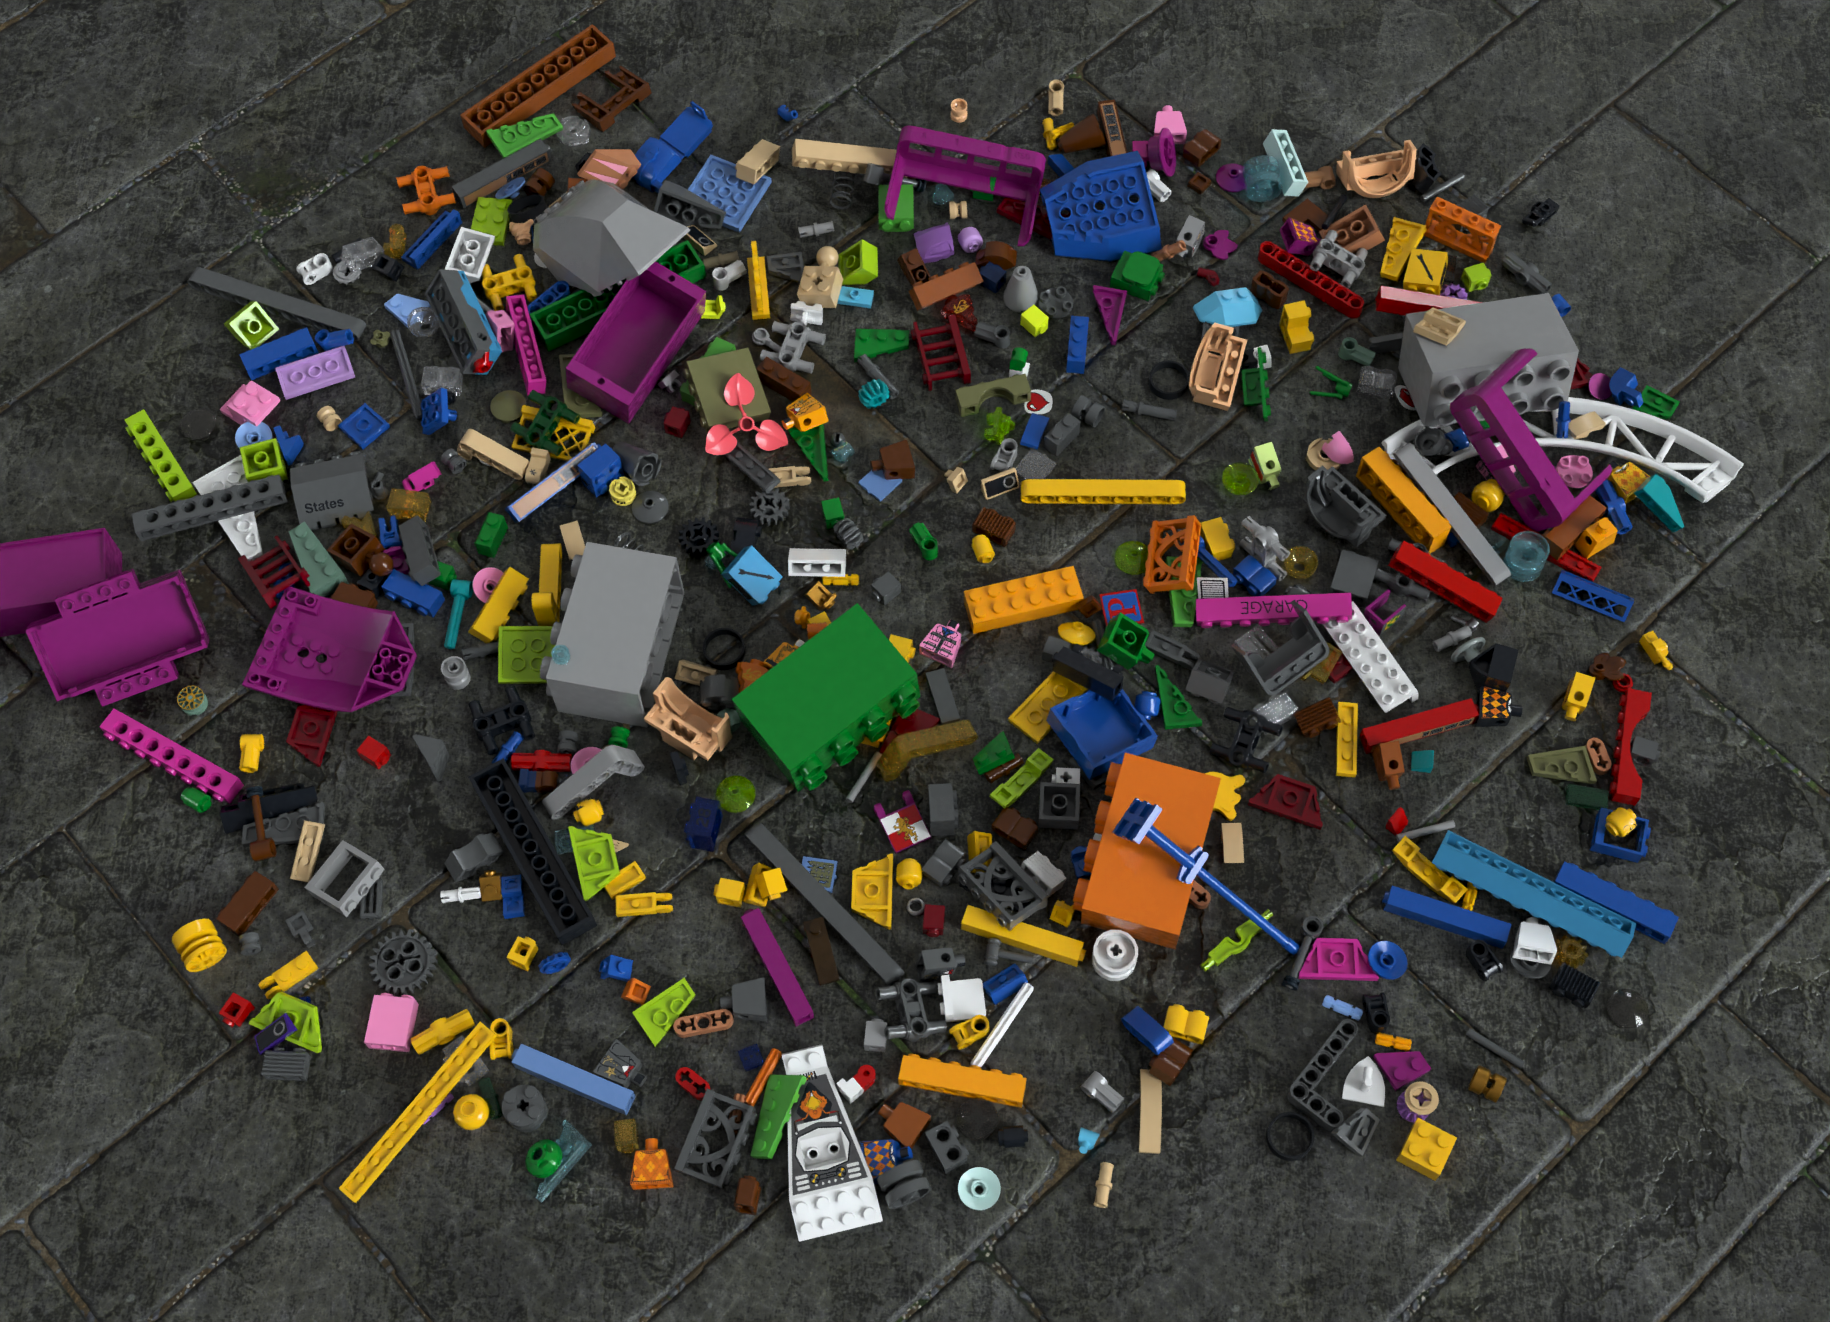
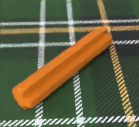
M775 1048L771 1049L744 1099L746 1104L755 1106L767 1084L768 1077L772 1075L782 1056L781 1051Z

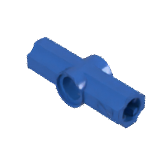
M1606 479L1596 489L1601 504L1607 507L1603 515L1609 517L1610 522L1618 530L1617 534H1626L1633 526L1625 512V501L1622 497H1618L1611 481Z

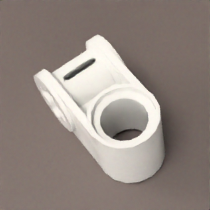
M319 253L307 261L301 262L296 270L302 275L303 282L306 285H311L333 272V266L326 254Z

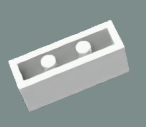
M790 548L788 557L789 576L845 577L846 549Z

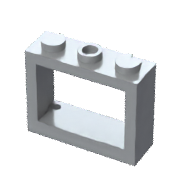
M342 840L304 888L314 898L347 917L356 908L363 896L368 893L374 882L380 878L379 876L385 869L376 859ZM355 856L368 865L342 898L337 901L324 892L349 860Z

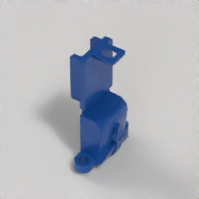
M693 101L690 102L692 107H687L665 130L659 140L650 137L635 154L641 166L632 179L652 193L654 191L659 193L665 178L677 167L684 157L688 158L712 132V122L707 118L704 109Z

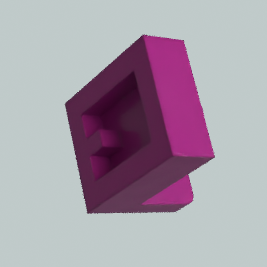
M393 546L383 551V553L390 555L392 558L393 569L404 574L409 573V567L405 561L406 556L402 546Z

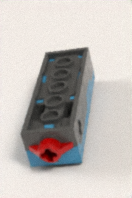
M439 269L425 292L427 300L462 374L487 375L502 352L501 346L464 271Z

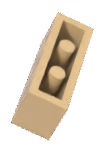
M763 139L758 144H755L741 160L737 161L735 166L737 170L736 178L754 185L779 161L780 146Z

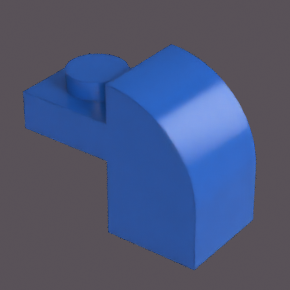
M1620 367L1609 383L1613 400L1619 406L1625 402L1630 406L1634 405L1638 408L1644 403L1641 392L1635 390L1638 386L1635 374Z

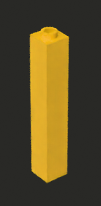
M967 905L961 922V930L986 938H997L1001 940V943L1075 967L1078 966L1079 961L1083 962L1086 950L1083 949L1084 942L1023 922H1020L1011 931H1008L998 923L997 918L992 913L974 906Z

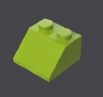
M862 239L838 254V268L843 277L842 285L867 284L878 277L877 247Z
M257 301L249 302L224 323L233 336L249 350L259 347L279 330Z

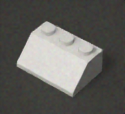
M461 227L445 270L464 271L469 283L479 281L495 236Z

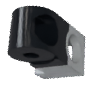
M1268 345L1260 346L1262 352H1266L1267 363H1263L1264 369L1271 368V355ZM1258 347L1244 351L1239 371L1259 368Z

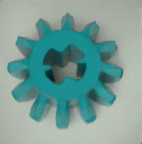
M873 379L871 382H867L858 391L860 402L868 409H875L877 406H881L890 397L889 388L881 379Z

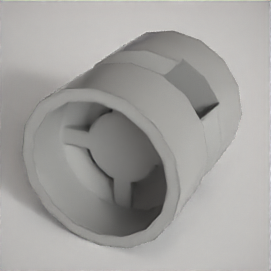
M451 656L442 662L441 672L450 688L460 690L469 684L471 676L462 658Z

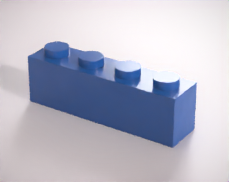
M306 327L239 355L250 379L254 380L276 371V367L316 355L318 350Z

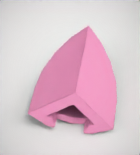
M1338 431L1332 435L1333 440L1328 444L1325 442L1321 449L1336 463H1352L1354 461L1352 449L1342 433Z

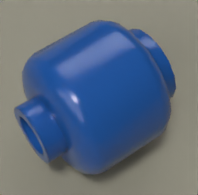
M1142 691L1141 694L1136 695L1134 708L1146 720H1150L1151 717L1158 715L1161 700L1157 697V693Z

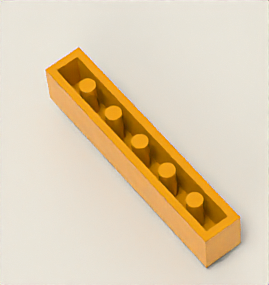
M908 1054V1056L903 1055L898 1083L903 1086L1022 1108L1027 1078H1023V1075L1018 1073L1007 1075L1002 1074V1071L997 1069L986 1071L976 1065L965 1067L954 1061L944 1063L937 1058L923 1059L917 1054Z

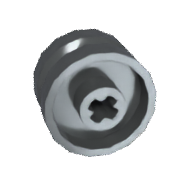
M919 1160L899 1164L878 1177L877 1182L881 1191L888 1192L884 1198L889 1209H896L911 1204L932 1190L928 1179L921 1177L924 1170Z

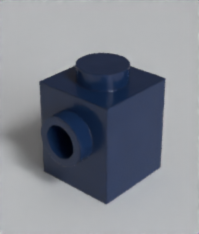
M990 261L986 266L980 268L979 272L984 281L981 285L997 293L1006 283V271Z

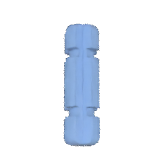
M1329 995L1325 996L1322 1003L1324 1007L1329 1009L1331 1007L1333 1011L1345 1016L1350 1015L1352 1019L1357 1021L1361 1019L1363 1014L1362 1009L1358 1007L1353 1008V1005L1339 999L1334 1000V997Z

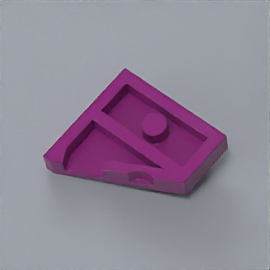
M1420 1051L1376 1053L1373 1056L1395 1091L1431 1070V1067Z

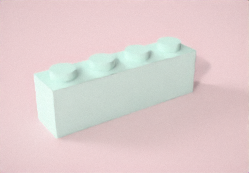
M1272 129L1263 142L1265 151L1284 196H1299L1308 184L1306 175L1287 130Z

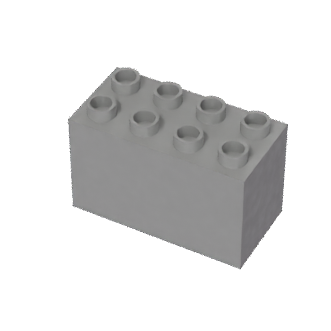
M1549 293L1438 309L1466 321L1458 335L1447 346L1413 332L1415 325L1423 320L1424 314L1427 311L1406 314L1398 370L1424 427L1449 426L1456 423L1457 421L1450 411V403L1463 391L1478 386L1515 351L1524 348L1535 350L1537 355L1501 387L1519 415L1543 409L1556 410L1559 408V402L1568 401L1579 350ZM1476 406L1470 407L1478 421L1485 420Z
M587 542L583 556L576 554L573 558L571 576L576 579L573 589L565 588L563 591L561 610L566 611L562 623L555 622L553 624L550 642L556 646L552 657L545 656L543 658L540 678L547 681L546 694L553 697L558 712L647 728L648 723L644 721V717L654 706L653 692L660 684L685 594L677 557Z

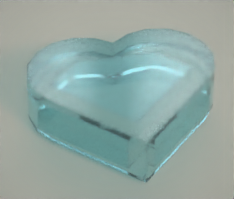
M939 183L936 185L933 194V202L935 204L941 205L954 199V194L946 184Z

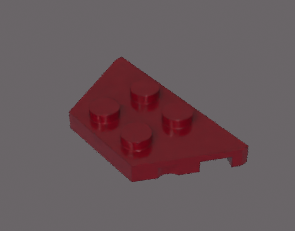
M309 705L297 707L286 740L287 744L317 767H320L338 711Z
M1277 774L1271 779L1269 784L1260 789L1259 793L1249 799V806L1319 830L1323 826L1315 786Z

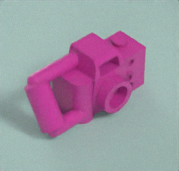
M431 462L408 475L409 477L402 481L406 494L412 496L422 489L433 486L434 478H438L441 472L436 463ZM409 481H412L413 485L415 486L414 489H412Z

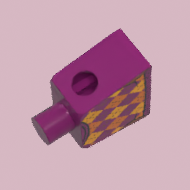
M1290 217L1279 230L1288 253L1309 256L1321 240L1316 237L1311 226Z

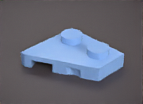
M396 294L384 303L385 308L407 328L432 310L428 301L401 294Z

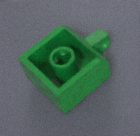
M1121 612L1109 620L1097 648L1098 652L1127 670L1135 666L1138 661L1148 664L1155 655L1145 646L1149 636L1148 629Z

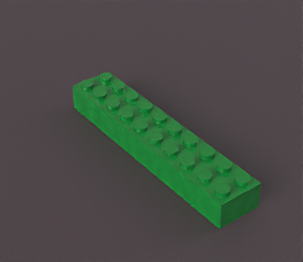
M688 240L670 248L656 260L659 264L691 283L706 278L704 264ZM623 279V283L620 286L617 283L612 285L614 288L610 291L608 288L604 289L602 295L594 297L589 292L580 290L531 313L530 318L533 327L548 352L591 332L627 279Z

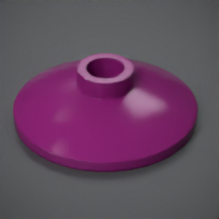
M1226 164L1218 169L1216 182L1225 191L1240 192L1249 185L1250 174L1245 167L1239 164Z

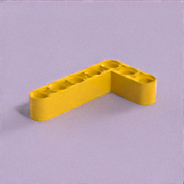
M561 543L541 544L539 593H532V609L538 626H553L555 622L560 621Z

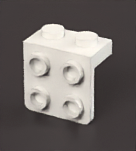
M949 975L941 976V983H937L938 994L943 996V1002L940 1003V1013L945 1015L946 1023L967 1021L976 1015L986 1017L983 984L980 978L950 981Z

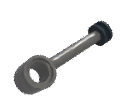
M872 163L867 164L864 181L875 185H880L882 180L890 181L891 174L884 173V167ZM903 177V185L913 184L915 191L924 192L926 180L917 178L912 180Z
M1308 916L1304 919L1301 926L1302 944L1290 975L1284 976L1282 985L1290 990L1298 989L1300 981L1297 977L1310 943L1319 938L1323 930V922L1317 916ZM1312 925L1317 931L1311 932L1307 929V926Z

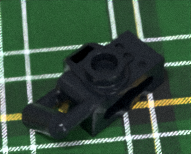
M1550 198L1544 202L1538 201L1532 206L1530 213L1522 219V223L1533 227L1536 225L1541 227L1557 213L1559 205Z

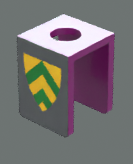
M1389 589L1368 605L1363 613L1379 636L1403 617L1407 607L1405 604L1402 605L1384 621L1379 618L1374 612L1387 602L1391 592ZM1370 618H1372L1377 625H1375Z

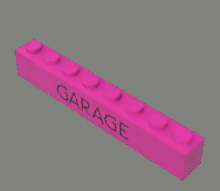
M1351 593L1196 599V622L1201 628H1211L1212 625L1231 627L1232 624L1247 627L1255 623H1259L1260 626H1268L1270 623L1288 625L1299 617L1290 603L1294 600L1305 608L1312 620L1317 621V623L1325 624L1331 620H1337L1338 623H1346L1348 620H1352Z

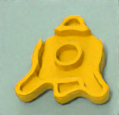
M1219 772L1205 773L1221 778L1213 810L1223 814L1229 821L1234 820L1236 817L1234 806L1241 800V796L1235 793L1234 790L1244 785V776L1236 775L1229 777Z

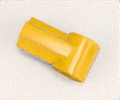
M242 734L240 737V749L242 752L239 769L246 773H254L258 771L260 752L264 749V736L262 734Z

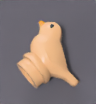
M529 219L525 223H509V231L515 237L517 244L525 245L531 242V234L529 232L534 223L533 219Z

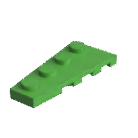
M770 1075L768 1077L751 1157L756 1159H773L783 1135L781 1132L786 1122H789L791 1114H789L793 1103L798 1101L800 1096L798 1092L801 1085H804L807 1080L805 1076Z

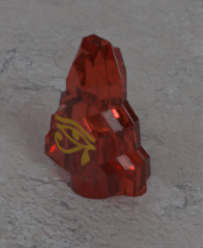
M963 294L959 297L956 295L948 297L945 301V306L939 312L940 315L945 319H948L949 315H955L957 323H961L964 328L971 331L976 330L978 322L973 314V301L970 296Z

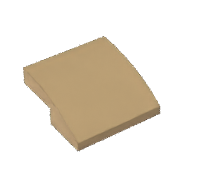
M1432 307L1424 314L1423 320L1415 325L1413 332L1447 346L1458 335L1466 321Z

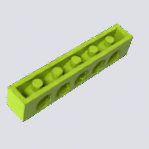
M143 409L124 419L128 425L125 427L130 437L135 436L136 439L133 442L138 450L143 449L144 452L141 455L146 463L151 462L152 465L149 468L154 476L159 475L160 478L157 481L162 489L167 488L168 491L165 493L169 500L176 502L177 500H185L196 496L197 493L145 410Z

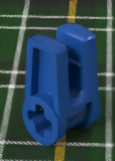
M396 516L390 517L391 531L388 530L385 519L378 518L380 541L385 550L393 546L403 547L399 537L400 532Z

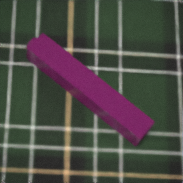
M760 909L747 910L741 916L742 924L795 1026L797 1027L813 1019V1010Z

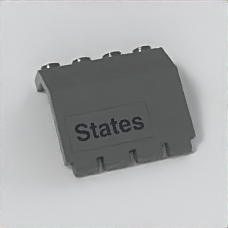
M357 451L349 453V457L343 458L342 455L331 457L332 460L329 461L317 459L313 460V464L306 465V462L295 464V468H290L291 489L299 524L305 521L311 531L319 529L318 522L321 523L322 529L337 526L336 518H339L340 525L356 522L355 514H357L359 521L372 518L371 511L375 510L366 474L365 462H367V457L365 454Z

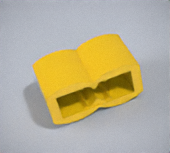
M1174 1004L1167 1009L1163 1027L1172 1037L1202 1044L1209 1017L1203 1011L1193 1010L1192 1012L1185 1010V1007L1182 1005Z

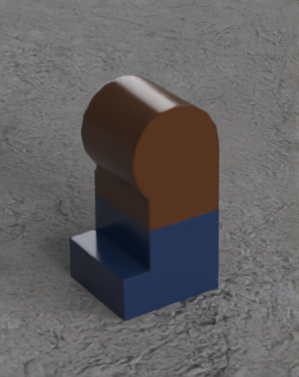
M520 769L519 786L523 793L553 792L557 788L558 774L553 771L541 772Z

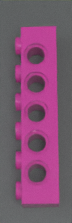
M506 296L505 310L515 324L514 345L527 396L532 390L545 394L547 380L525 296Z

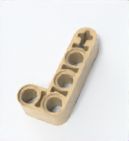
M468 429L458 444L457 452L459 456L466 460H471L474 456L516 480L523 479L529 465V461L526 458L473 429Z

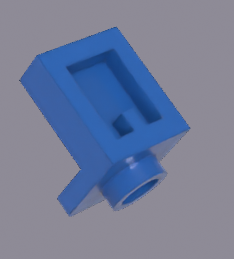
M1085 846L1076 847L1071 851L1070 858L1077 880L1091 876L1090 872L1083 871L1087 850Z

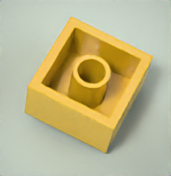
M1417 1118L1396 1161L1436 1181L1445 1166L1457 1137Z

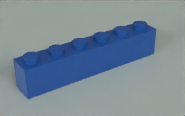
M1564 861L1553 881L1635 922L1636 931L1663 944L1671 937L1679 918L1672 911L1661 909L1655 906L1653 902L1637 897L1631 891H1624L1614 883L1598 878L1594 873L1579 869L1573 863Z

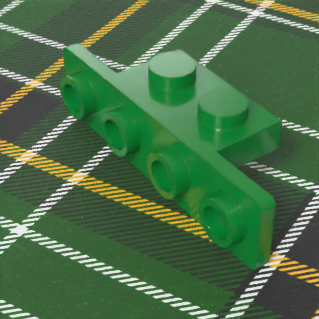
M1258 347L1259 368L1242 370L1245 407L1262 405L1264 422L1268 421V416H1271V407L1267 405L1266 398H1270L1269 387H1265V381H1268V372L1264 370L1263 363H1267L1266 352H1262L1261 347Z

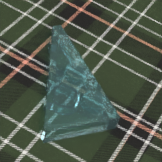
M566 1119L562 1123L564 1129L561 1137L555 1141L562 1150V1161L559 1168L552 1175L546 1177L544 1183H540L536 1196L540 1202H543L592 1146Z

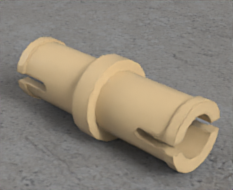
M1100 1163L1099 1178L1095 1183L1097 1190L1094 1206L1099 1208H1107L1108 1196L1109 1190L1112 1189L1111 1178L1114 1165L1111 1163Z

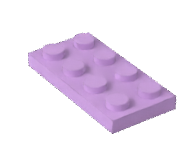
M345 346L275 368L286 400L355 378Z

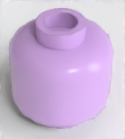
M966 227L958 234V242L965 252L974 253L981 248L983 239L976 228Z

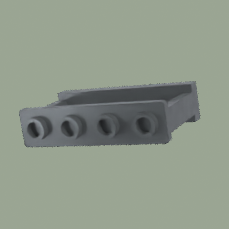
M997 841L966 864L959 866L958 879L960 883L964 886L966 885L971 890L973 897L979 899L984 904L987 912L992 913L997 918L998 923L1008 931H1011L1013 927L1039 909L1042 910L1047 906L1048 895ZM991 858L992 861L988 867L983 864ZM974 869H982L986 873L976 872V875L980 876L979 879H976L970 872ZM1002 869L1005 874H998L999 870ZM992 876L1000 880L1011 879L1013 881L1011 885L1012 896L993 893L991 891ZM1019 887L1022 890V892L1018 891L1017 895L1015 889ZM1033 902L1023 909L1022 903ZM1013 904H1017L1019 908L1018 913L1009 915L1005 908H1010L1013 912Z
M707 1089L674 1169L679 1173L724 1190L725 1185L729 1186L732 1180L733 1173L731 1171L733 1166H737L740 1160V1148L742 1145L745 1146L748 1140V1128L755 1123L757 1113H755L756 1109L754 1106ZM718 1100L731 1106L723 1113L714 1105V1102ZM741 1110L744 1114L743 1121L739 1124L735 1123V1118L738 1115H734L728 1120L727 1116L731 1111ZM718 1117L719 1120L715 1125L709 1126L707 1124L709 1118H713L715 1122ZM723 1124L729 1144L723 1149L709 1154V1145L701 1134L702 1132H712ZM734 1130H739L737 1138L735 1136ZM700 1144L705 1147L704 1156H702L703 1151H696V1147ZM729 1155L728 1160L726 1162L723 1158ZM708 1163H711L714 1171L717 1165H722L721 1175L717 1177L710 1176L707 1171ZM689 1164H703V1174L688 1169Z

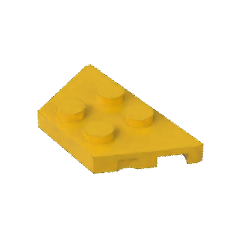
M888 854L887 857L877 862L876 860L872 861L867 866L859 867L852 871L851 911L887 929H891L893 854Z

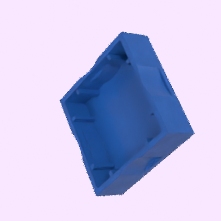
M1123 689L1113 701L1089 690L1080 696L1072 697L1050 708L1046 720L1089 780L1109 771L1111 762L1122 764L1125 753L1138 756L1152 749L1158 737L1143 715L1134 708Z

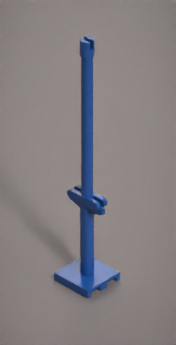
M1138 798L1133 800L1113 830L1116 836L1140 844L1143 838L1147 836L1181 864L1176 879L1183 883L1191 884L1196 876L1199 877L1281 944L1290 954L1294 955L1299 951L1300 946L1284 935L1202 868L1208 859V853L1202 851L1203 848L1197 846L1187 854L1153 826V823L1163 810L1157 804L1152 805L1147 801L1142 802Z

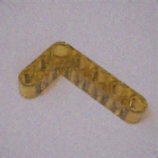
M962 720L902 734L891 741L876 765L885 782H890L902 773L912 758L972 744L978 739V735L970 720Z

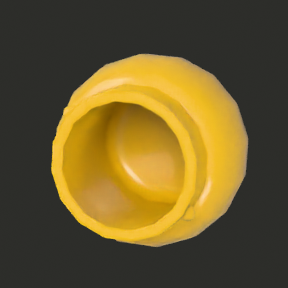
M1488 479L1477 484L1472 491V501L1486 512L1498 509L1505 496L1504 491L1495 479Z
M468 1094L461 1097L454 1106V1120L465 1130H475L482 1127L489 1116L487 1102L477 1094Z

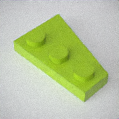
M683 978L632 1012L654 1047L658 1045L696 995L685 978Z

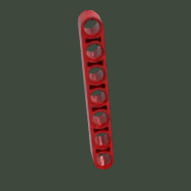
M1270 241L1261 243L1258 253L1260 263L1347 317L1355 319L1361 315L1364 305L1362 297L1320 271H1313L1310 265Z

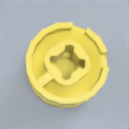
M619 477V479H614L610 483V496L616 505L627 506L633 503L636 498V490L631 479Z

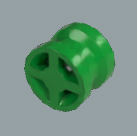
M612 727L610 731L612 736L609 738L608 744L627 748V738L630 736V731L624 727Z

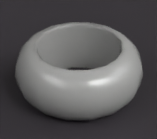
M912 898L908 901L907 911L909 914L919 916L924 912L925 903L923 900ZM916 902L922 907L919 911H913L910 908L911 904Z

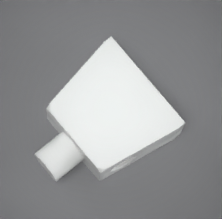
M1530 917L1526 922H1521L1515 936L1512 958L1551 965L1557 953L1551 928L1547 925L1539 924L1538 919L1535 917Z

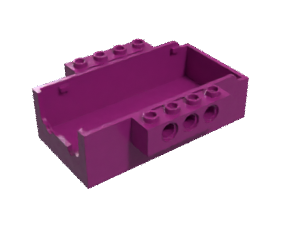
M130 569L60 594L55 598L60 613L32 622L25 629L56 700L60 701L68 697H74L94 689L102 707L178 679L179 673L173 660L207 648L210 640L180 569L143 583H139L134 569Z

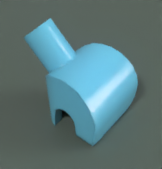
M1081 1127L1078 1138L1079 1151L1085 1154L1088 1150L1093 1149L1100 1134Z

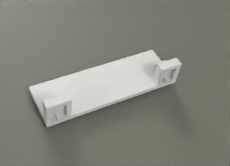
M1352 601V620H1348L1346 623H1338L1337 620H1331L1328 623L1322 624L1385 713L1408 699L1411 703L1418 700L1417 689L1354 601Z

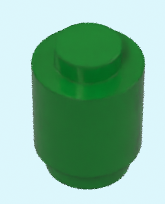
M187 787L181 794L183 803L199 813H203L211 807V796L195 787Z

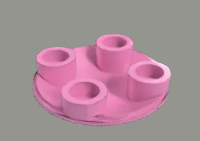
M1567 455L1562 457L1557 463L1556 471L1568 487L1582 488L1592 480L1593 470L1586 456Z

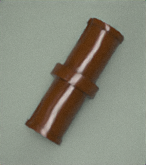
M1016 753L1014 755L1015 759L984 773L987 781L992 784L995 780L1003 775H1009L1010 771L1024 764L1021 756Z

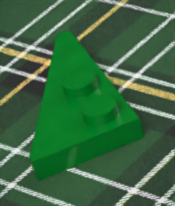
M821 424L804 432H801L796 427L789 428L788 431L822 480L824 482L828 481L824 425Z
M1155 665L1164 729L1202 726L1201 718L1195 715L1191 705L1185 701L1184 696L1176 685L1173 686L1167 678L1166 672L1159 665Z

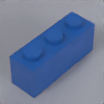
M1071 316L1066 373L1084 374L1089 317Z
M393 569L381 586L387 599L391 601L396 600L408 609L413 608L422 616L428 615L433 618L445 601L442 591L427 584L421 586L417 581H413L410 576Z

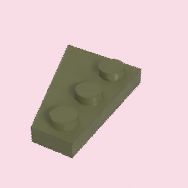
M1586 746L1527 756L1532 776L1589 784L1597 782Z

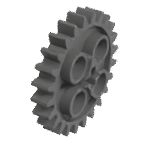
M400 930L399 936L392 932L391 939L385 936L386 942H378L379 949L373 948L376 956H370V959L374 962L369 964V967L373 969L370 974L372 977H375L373 979L376 984L379 983L381 990L386 987L385 991L387 993L393 990L395 996L399 994V991L406 995L407 990L414 994L415 987L421 990L422 982L428 984L426 977H433L430 970H436L435 965L432 964L437 962L436 957L433 956L436 952L434 949H431L432 944L427 942L425 936L420 938L418 932L413 936L411 930L407 932V935ZM414 947L411 953H406L408 948ZM389 955H395L392 960H386ZM415 965H420L417 971H411ZM400 972L398 978L392 979L393 974Z

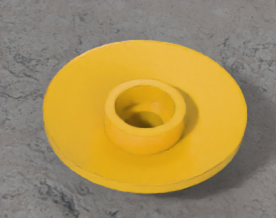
M1066 622L1058 627L1059 636L1069 643L1087 645L1095 640L1096 634L1093 629L1081 622Z

